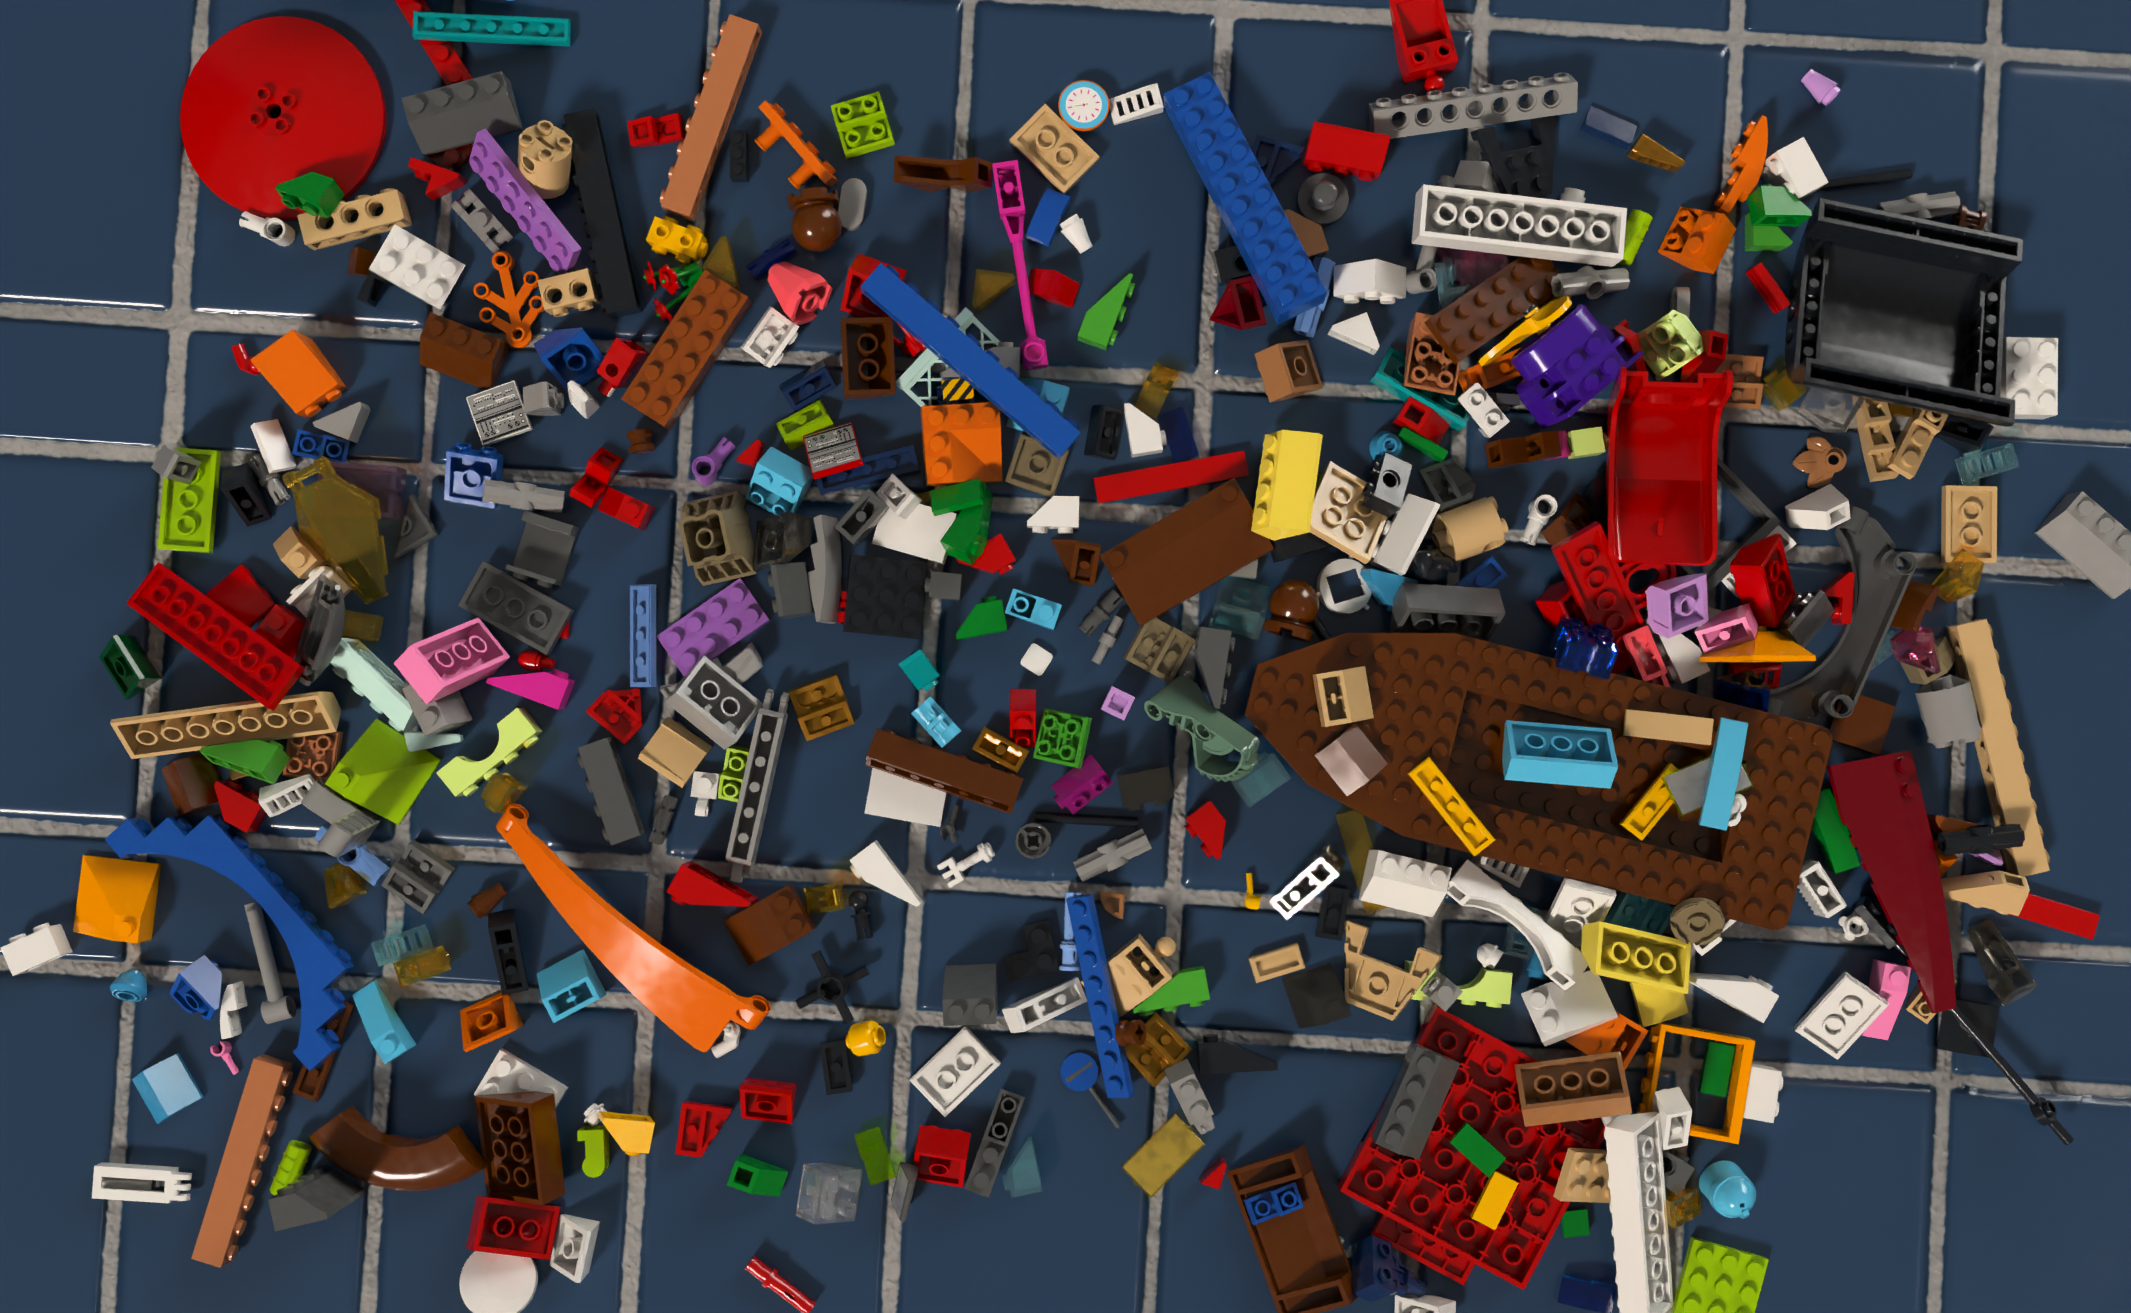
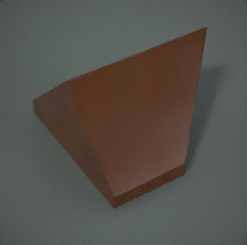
M1051 539L1068 574L1069 582L1094 586L1101 544L1078 540Z

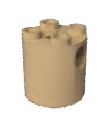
M546 120L539 121L537 125L526 128L519 135L518 169L542 199L556 198L563 195L568 189L573 143L572 138L563 130L553 126L550 121Z
M1493 496L1484 497L1437 514L1432 532L1436 549L1452 558L1456 563L1502 546L1506 542L1504 534L1508 533L1509 530L1505 519L1499 518L1497 513L1498 505Z

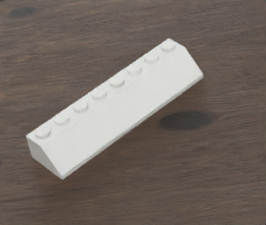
M1654 1111L1617 1116L1604 1129V1139L1607 1146L1606 1163L1608 1164L1609 1171L1608 1188L1610 1189L1611 1196L1610 1212L1612 1213L1613 1222L1611 1233L1614 1237L1615 1247L1613 1257L1616 1261L1617 1272L1615 1282L1618 1285L1617 1306L1620 1313H1666L1674 1305L1660 1112Z

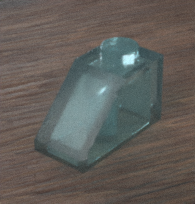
M1032 1135L1025 1138L1007 1166V1175H1003L1005 1191L1010 1190L1011 1198L1042 1192V1181Z

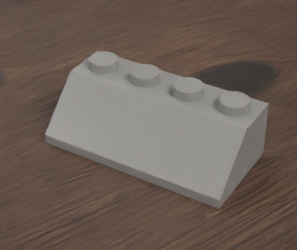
M2083 491L2067 494L2034 533L2111 599H2115L2131 588V532Z

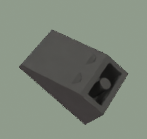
M1199 627L1197 628L1193 654L1209 703L1215 709H1220V705L1226 703L1227 689H1224L1223 685L1224 679H1229L1231 663H1227L1228 653H1233L1235 638L1231 637L1232 631Z

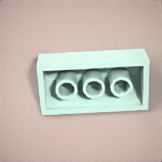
M341 638L339 647L330 662L334 666L332 668L334 673L342 679L347 678L353 684L351 688L360 696L365 695L371 701L370 706L376 712L384 713L390 719L388 722L397 731H412L418 725V721L402 688L408 685L359 639Z

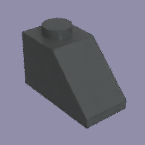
M868 489L834 527L852 544L859 546L876 527L888 505Z

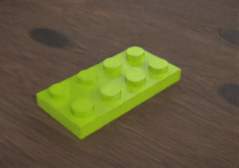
M176 448L202 463L190 485L163 477L158 549L213 553L221 452L217 450Z

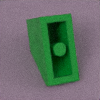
M1763 184L1758 186L1747 197L1752 226L1798 227L1812 216V211L1784 186Z
M996 596L982 598V603L975 605L956 633L957 640L1008 631L1002 599L997 600Z

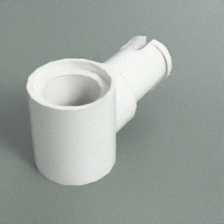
M244 211L241 215L248 221L240 218V227L258 232L262 237L273 241L279 246H289L295 240V230L278 218L266 217L264 219L247 211ZM282 227V234L276 237V231Z
M1541 495L1530 502L1527 517L1529 521L1520 537L1521 541H1528L1527 544L1536 545L1543 525H1546L1550 516L1554 515L1557 511V501L1551 495ZM1539 501H1544L1548 505L1546 514L1539 511Z

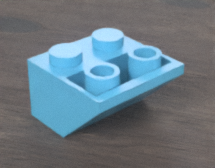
M770 447L756 464L745 499L790 523L811 486L813 480L811 468Z
M584 949L537 973L541 999L553 1023L607 995Z

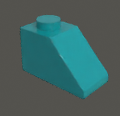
M918 650L899 663V666L917 690L924 688L927 692L938 684L936 679L940 677V674L923 650Z

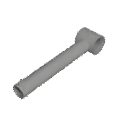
M1443 175L1437 182L1439 183L1438 186L1456 188V179L1451 176ZM1422 245L1416 270L1406 274L1405 282L1408 293L1428 292L1434 290L1437 286V274L1432 267L1438 247Z
M258 902L246 904L244 907L250 924L249 927L268 999L261 1004L263 1020L267 1024L293 1018L296 1016V1004L291 995L284 996L266 922L264 921L262 906Z

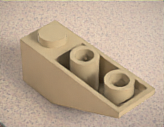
M2000 870L1941 879L1944 899L1965 902L1976 908L1992 909L2003 915L2012 914L2019 916L2030 891L2026 877Z

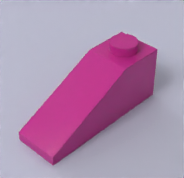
M554 669L553 673L538 672L487 678L486 683L557 710H565L575 681L568 679V673Z

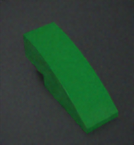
M1830 788L1821 789L1812 830L1816 843L1821 845L1827 870L1836 874L1860 866L1855 847H1853L1849 839L1851 835L1847 825L1843 826L1839 818L1835 798Z

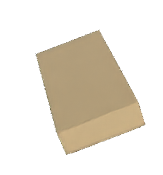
M1297 942L1248 957L1256 983L1305 968Z

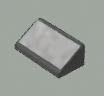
M904 1162L899 1163L891 1198L892 1205L900 1222H905L907 1219L919 1171L918 1166Z

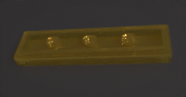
M1350 810L1335 816L1360 895L1369 850L1374 849L1363 814ZM1362 901L1366 914L1388 908Z

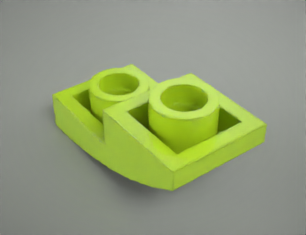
M731 745L727 748L717 798L738 802L750 748Z

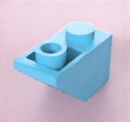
M1013 588L1005 613L1054 630L1062 605Z

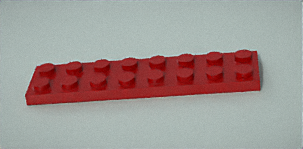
M159 562L126 603L272 711L275 710L305 670L303 665Z

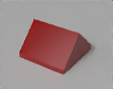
M746 1078L740 1085L741 1118L792 1124L797 1083Z

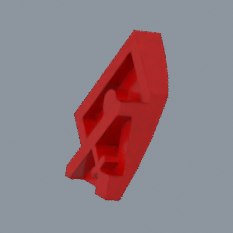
M1623 320L1610 330L1615 337L1621 334L1625 337L1621 345L1629 355L1640 350L1642 351L1638 334L1629 330L1626 320ZM1641 356L1627 370L1647 371L1644 357Z
M640 688L617 691L607 690L586 710L588 715L624 746L642 728Z

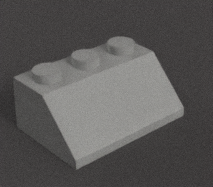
M704 655L680 680L665 700L668 705L724 750L738 741L758 713L759 708L763 706L761 701Z

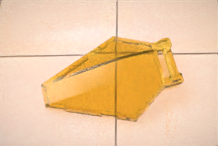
M324 456L315 459L313 464L296 472L290 471L283 475V482L293 492L301 537L365 604L389 595L386 592L384 577L388 574L384 536L379 535L377 520L381 519L379 499L353 484H348L335 473L329 459ZM321 473L323 479L304 487L302 480Z

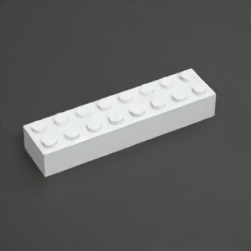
M1423 184L1415 197L1412 244L1613 267L1623 260L1627 208Z

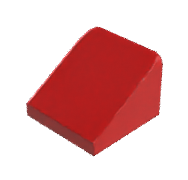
M756 440L737 457L736 461L755 468L757 462L762 457L765 447L764 443Z
M1220 1157L1199 1177L1201 1184L1216 1189L1221 1187L1227 1167L1224 1158Z

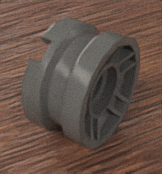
M1033 822L1019 829L1016 834L1015 843L1021 855L1026 858L1036 859L1049 851L1052 837L1047 827ZM1031 836L1038 837L1037 845H1031L1029 843V838Z

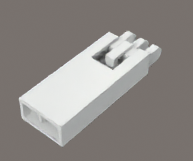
M101 1162L94 1166L92 1198L155 1203L189 1201L191 1194L180 1193V1190H191V1183H181V1180H191L192 1173L179 1172V1167ZM152 1180H156L155 1187L165 1186L164 1191L152 1190Z

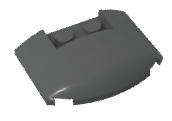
M321 574L294 656V660L305 667V670L297 680L307 686H310L332 661L339 647L345 623V602L341 585Z

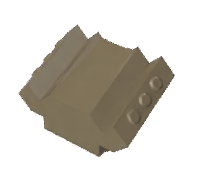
M739 490L684 503L681 512L683 521L678 522L686 561L688 566L694 567L695 576L703 586L754 575L758 572L760 563L754 556L756 546L752 540L749 527L750 517L744 510L746 500Z

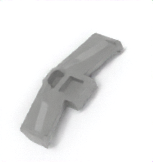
M752 642L724 666L721 665L718 658L711 660L740 685L763 667L762 659ZM678 683L660 686V691L665 699H667Z

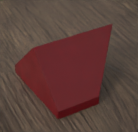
M1248 276L1230 280L1209 320L1238 330L1266 325L1258 287L1253 277Z

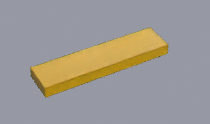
M1427 757L1408 772V775L1473 856L1479 854L1495 841L1494 837L1430 757Z

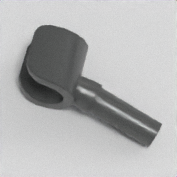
M954 805L948 824L943 825L940 829V834L944 841H946L949 834L952 843L958 840L959 836L955 829L960 809L958 805Z

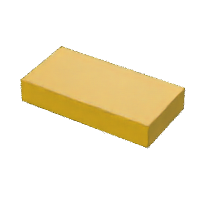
M1495 1170L1489 1177L1470 1217L1496 1230L1517 1188L1518 1182Z

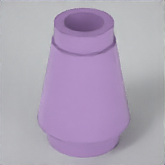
M1813 69L1801 80L1819 104L1823 103L1825 106L1830 104L1841 91L1837 87L1838 83L1815 72Z

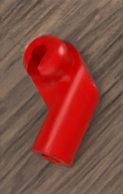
M237 344L231 347L241 371L252 375L261 373L251 362L250 359L252 357L248 356L244 344Z

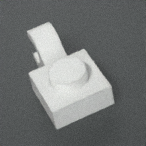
M694 771L690 797H698L695 816L708 817L710 799L718 800L717 794L721 774Z

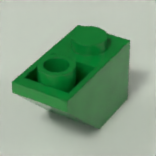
M315 172L283 182L275 188L282 197V202L291 209L299 208L312 216L319 215L328 219L345 195L333 178Z
M740 1154L735 1160L727 1186L750 1194L780 1196L789 1171Z

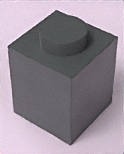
M931 571V576L925 579V592H929V598L961 601L963 575Z

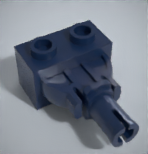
M1371 1235L1351 1245L1353 1295L1372 1303L1393 1294L1402 1296L1410 1292L1420 1298L1426 1294L1427 1288L1425 1286H1427V1283L1411 1276V1271L1407 1269V1266L1401 1264L1392 1253L1391 1243Z

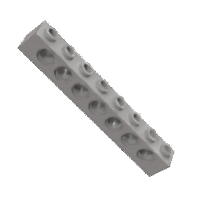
M1556 73L1550 78L1533 76L1528 78V81L1506 80L1503 84L1494 86L1490 83H1484L1472 89L1456 87L1451 92L1429 91L1427 95L1423 96L1407 94L1401 96V99L1395 100L1379 98L1374 103H1368L1369 132L1390 135V139L1576 113L1578 82L1569 73ZM1553 90L1551 97L1544 99L1546 92ZM1528 93L1527 99L1524 102L1518 103L1519 98L1523 94ZM1503 97L1502 102L1498 106H1493L1497 98ZM1478 101L1474 109L1468 110L1471 102ZM1452 104V109L1448 113H1442L1445 106ZM1427 108L1425 115L1417 117L1419 110ZM1396 112H1402L1398 120H1391Z

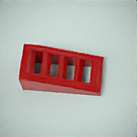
M1729 663L1726 687L1730 693H1746L1778 688L1782 664ZM1773 671L1772 680H1768L1769 672ZM1760 673H1763L1762 680H1759ZM1750 674H1754L1753 680H1749Z

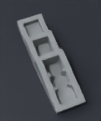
M819 515L813 518L818 542L810 545L815 570L808 572L807 576L816 622L834 624L837 622L841 596V541L839 531L834 527L838 523L837 518Z

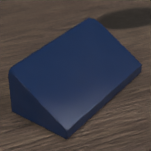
M1590 106L1580 130L1627 150L1631 146L1637 126Z
M822 360L783 382L779 387L793 411H796L838 387Z

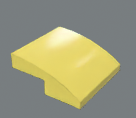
M1630 982L1640 1026L1654 1025L1689 1013L1684 994Z

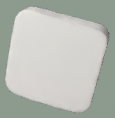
M1033 643L1020 663L1034 674L1041 676L1053 659V655Z

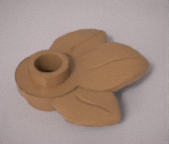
M1807 438L1808 451L1799 454L1792 464L1800 471L1810 473L1807 480L1808 488H1819L1830 483L1834 473L1841 471L1845 467L1847 457L1843 450L1832 447L1824 438ZM1831 455L1837 456L1838 463L1836 465L1829 463L1828 458Z

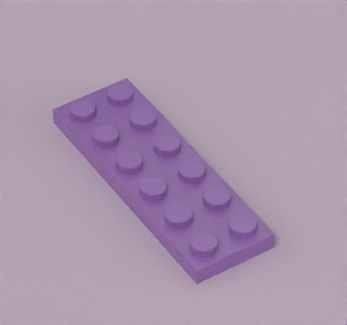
M487 129L478 131L469 158L473 171L482 177L489 191L498 197L505 211L514 217L521 231L526 232L533 241L537 251L542 252L549 261L553 271L558 272L559 275L573 272L582 248Z

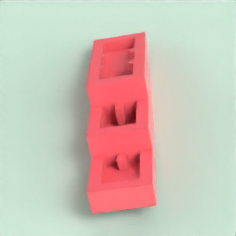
M1648 625L1622 635L1635 679L1671 688L1665 675L1668 673Z

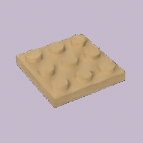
M1330 461L1325 465L1315 489L1310 533L1360 562L1367 564L1371 560L1387 517L1362 505L1365 496L1362 492L1367 482Z

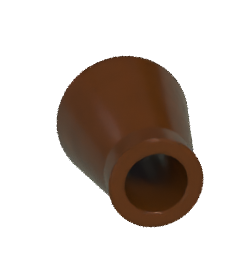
M497 882L495 885L471 896V900L467 904L473 913L481 919L484 915L487 917L488 913H491L508 893Z

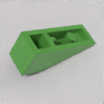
M255 739L205 746L199 751L213 764L271 784H275L290 760V757L283 751L284 747L273 740H270L269 743Z

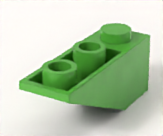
M1129 273L1086 312L1078 333V341L1105 351L1108 344L1114 345L1118 331L1114 330L1117 320L1122 322L1127 307L1123 306L1125 298H1131L1136 283L1132 282L1133 274Z
M1197 966L1177 970L1172 974V979L1135 1006L1133 1013H1139V1016L1154 1014V1010L1164 1008L1167 1012L1180 1009L1179 1005L1188 1003L1190 1007L1204 1005L1205 1000H1210L1205 968Z

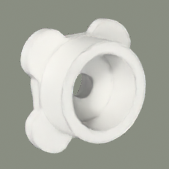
M1856 911L1850 916H1841L1838 920L1839 925L1843 927L1845 932L1844 938L1847 940H1854L1855 937L1866 935L1869 931L1867 924Z

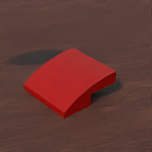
M242 564L205 594L250 628L267 615L275 605L267 590L257 583L248 567Z

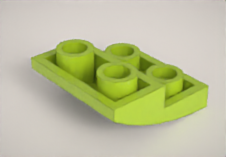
M879 91L831 105L846 159L895 145Z

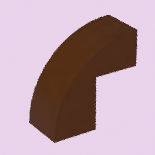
M1558 430L1485 443L1488 469L1532 463L1562 456Z

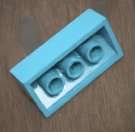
M1506 720L1502 754L1505 780L1611 788L1618 769L1611 729Z

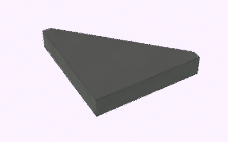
M414 494L409 496L410 500L406 516L403 519L397 552L394 555L396 559L403 558L439 536V533Z

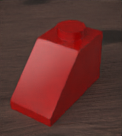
M607 487L597 510L645 531L655 508Z
M1001 533L987 541L982 555L976 559L973 565L957 559L960 565L991 574L999 572L1000 575L1014 569L1012 564L1016 563V559Z

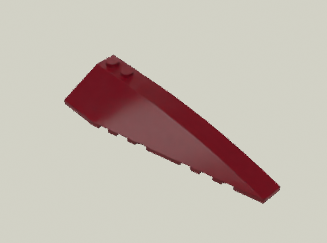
M1911 750L1827 766L1839 818L1843 826L1847 825L1851 834L1849 839L1853 847H1857L1863 859L1860 862L1864 871H1868L1873 880L1871 886L1888 922L1893 923L1898 933L1895 937L1899 945H1903L1909 957L1907 962L1910 969H1914L1919 978L1917 981L1918 986L1931 1013L1955 1009V981L1945 899L1933 838Z

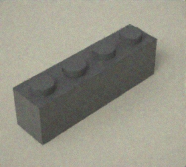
M607 737L578 747L579 754H577V759L582 769L585 768L588 777L585 779L586 786L589 792L594 794L596 800L594 802V809L597 816L602 818L604 824L602 833L605 840L610 841L611 845H615L646 834L613 737Z

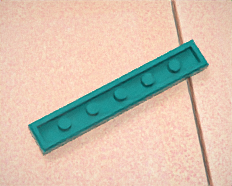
M413 11L412 36L414 40L570 47L571 20L567 18Z

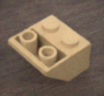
M1365 666L1312 675L1321 727L1374 718Z

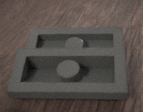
M413 840L406 847L398 863L392 866L381 886L420 913L425 914L437 899L456 868Z

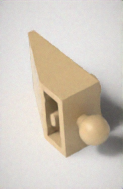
M1139 933L1107 959L1119 1018L1172 979L1173 972L1161 959V957L1172 956L1176 950V944L1170 937L1158 939L1153 950ZM1140 947L1143 952L1140 955H1136L1133 949ZM1156 966L1159 970V973L1156 975L1150 973V968Z

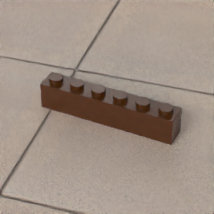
M876 729L866 756V766L1008 814H1012L1023 782V778L1019 777L1015 772H1003L994 769V766L989 763H977L971 761L965 755H953L947 753L941 747H929L923 745L915 738L906 739L897 736L895 732L887 729L883 731Z

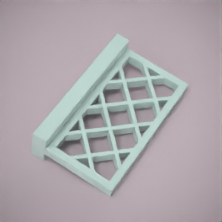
M966 307L954 319L960 325L958 329L964 334L965 330L972 323L980 330L979 342L983 350L984 344H995L998 347V342L1000 341ZM984 335L991 341H984ZM926 349L896 381V385L920 407L927 406L922 400H928V406H932L931 399H943V396H931V381L963 379L931 378L930 367L934 363L944 362L938 360L939 358L929 349ZM927 371L928 378H921ZM928 381V397H917L910 390L916 382ZM964 399L956 400L953 404H960Z

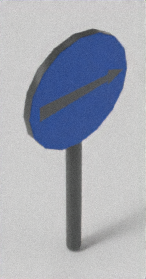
M1076 1052L1067 1056L1060 1068L1063 1083L1069 1089L1075 1091L1089 1089L1115 1127L1120 1128L1119 1122L1093 1087L1098 1077L1096 1061L1090 1055L1083 1052Z

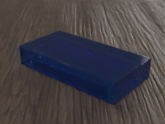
M1183 407L1158 415L1162 430H1165L1166 441L1174 463L1199 456Z

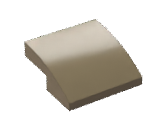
M1154 618L1139 627L1123 658L1170 683L1175 678L1195 639L1158 618Z

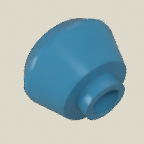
M1381 431L1371 439L1369 445L1370 454L1373 459L1380 458L1384 453L1401 459L1404 453L1403 440L1393 431Z
M127 970V972L121 973L110 985L112 995L120 1000L139 1002L147 996V981L140 971Z

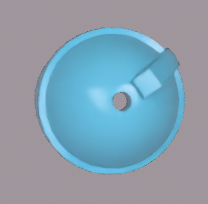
M1715 1162L1709 1165L1700 1176L1699 1188L1719 1214L1728 1218L1740 1217L1742 1219L1750 1215L1749 1211L1756 1200V1189L1752 1181L1734 1162Z

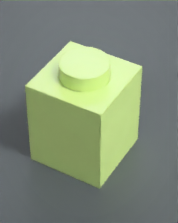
M1602 426L1573 430L1567 433L1571 455L1568 459L1600 455L1607 448V436L1605 432H1602Z

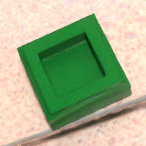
M1585 1207L1566 1209L1561 1219V1230L1564 1238L1590 1235L1588 1212Z

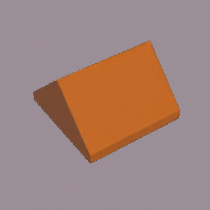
M502 992L460 1010L463 1050L465 1052L524 1026L510 994L502 995Z

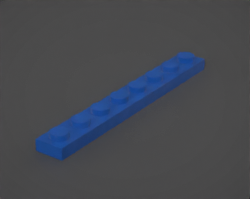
M1093 894L1070 896L1066 898L1107 1098H1130L1134 1095V1089L1125 1046H1120L1115 1036V1028L1119 1017Z

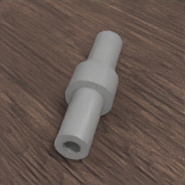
M1114 615L1106 633H1102L1099 639L1100 644L1091 661L1101 665L1109 647L1112 648L1116 641L1115 636L1123 622L1122 618Z

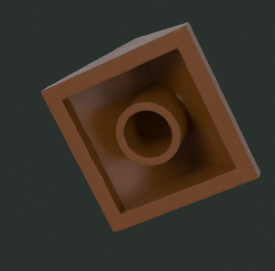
M202 753L175 760L161 769L178 817H183L219 803L214 787L216 781L222 780L217 765L211 763Z

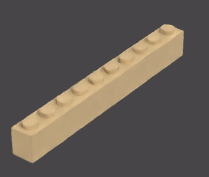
M1987 619L1948 626L1946 631L1949 643L1957 658L1954 662L1959 678L1970 681L1977 708L1978 722L1982 729V733L1978 734L1979 740L1974 741L1995 826L2020 824L2025 835L2023 846L2001 849L2006 871L2023 877L2050 871L2048 865L2050 857L2047 850L2044 849L2042 841L2043 830L2037 821V806L2031 797L2029 789L2031 782L2029 776L2025 773L2023 765L2024 754L2018 745V730L2012 721V706L2006 697L2004 689L2006 682L2004 676L2000 673L1998 665L1999 654L1994 648L1992 641V627L1988 624Z

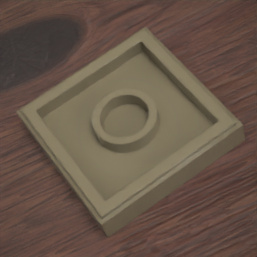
M1021 433L1005 483L1052 498L1055 495L1069 449L1058 460L1034 438Z

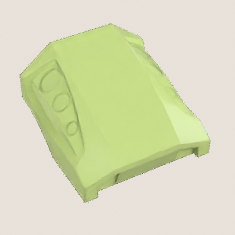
M1671 310L1655 323L1637 333L1642 353L1644 354V360L1656 375L1657 381L1675 372L1704 351L1700 333L1686 315L1675 310Z

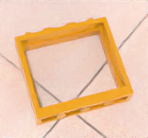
M1661 1022L1655 1024L1654 1027H1651L1649 1033V1041L1652 1042L1651 1051L1647 1052L1645 1057V1067L1648 1069L1646 1078H1643L1641 1082L1643 1099L1642 1104H1638L1637 1114L1652 1112L1653 1097L1657 1088L1666 1032L1736 1044L1723 1130L1690 1124L1689 1135L1739 1144L1755 1041L1749 1037Z

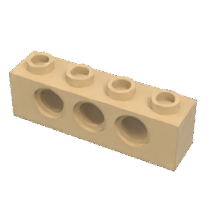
M394 188L383 189L380 191V194L373 196L359 195L355 197V200L349 202L340 201L329 219L319 215L312 216L307 212L297 215L304 244L313 250L391 231L394 224L400 228L412 225L406 197ZM383 206L382 214L375 216L377 208ZM358 213V219L351 223L352 215ZM334 219L333 226L326 229L327 222Z

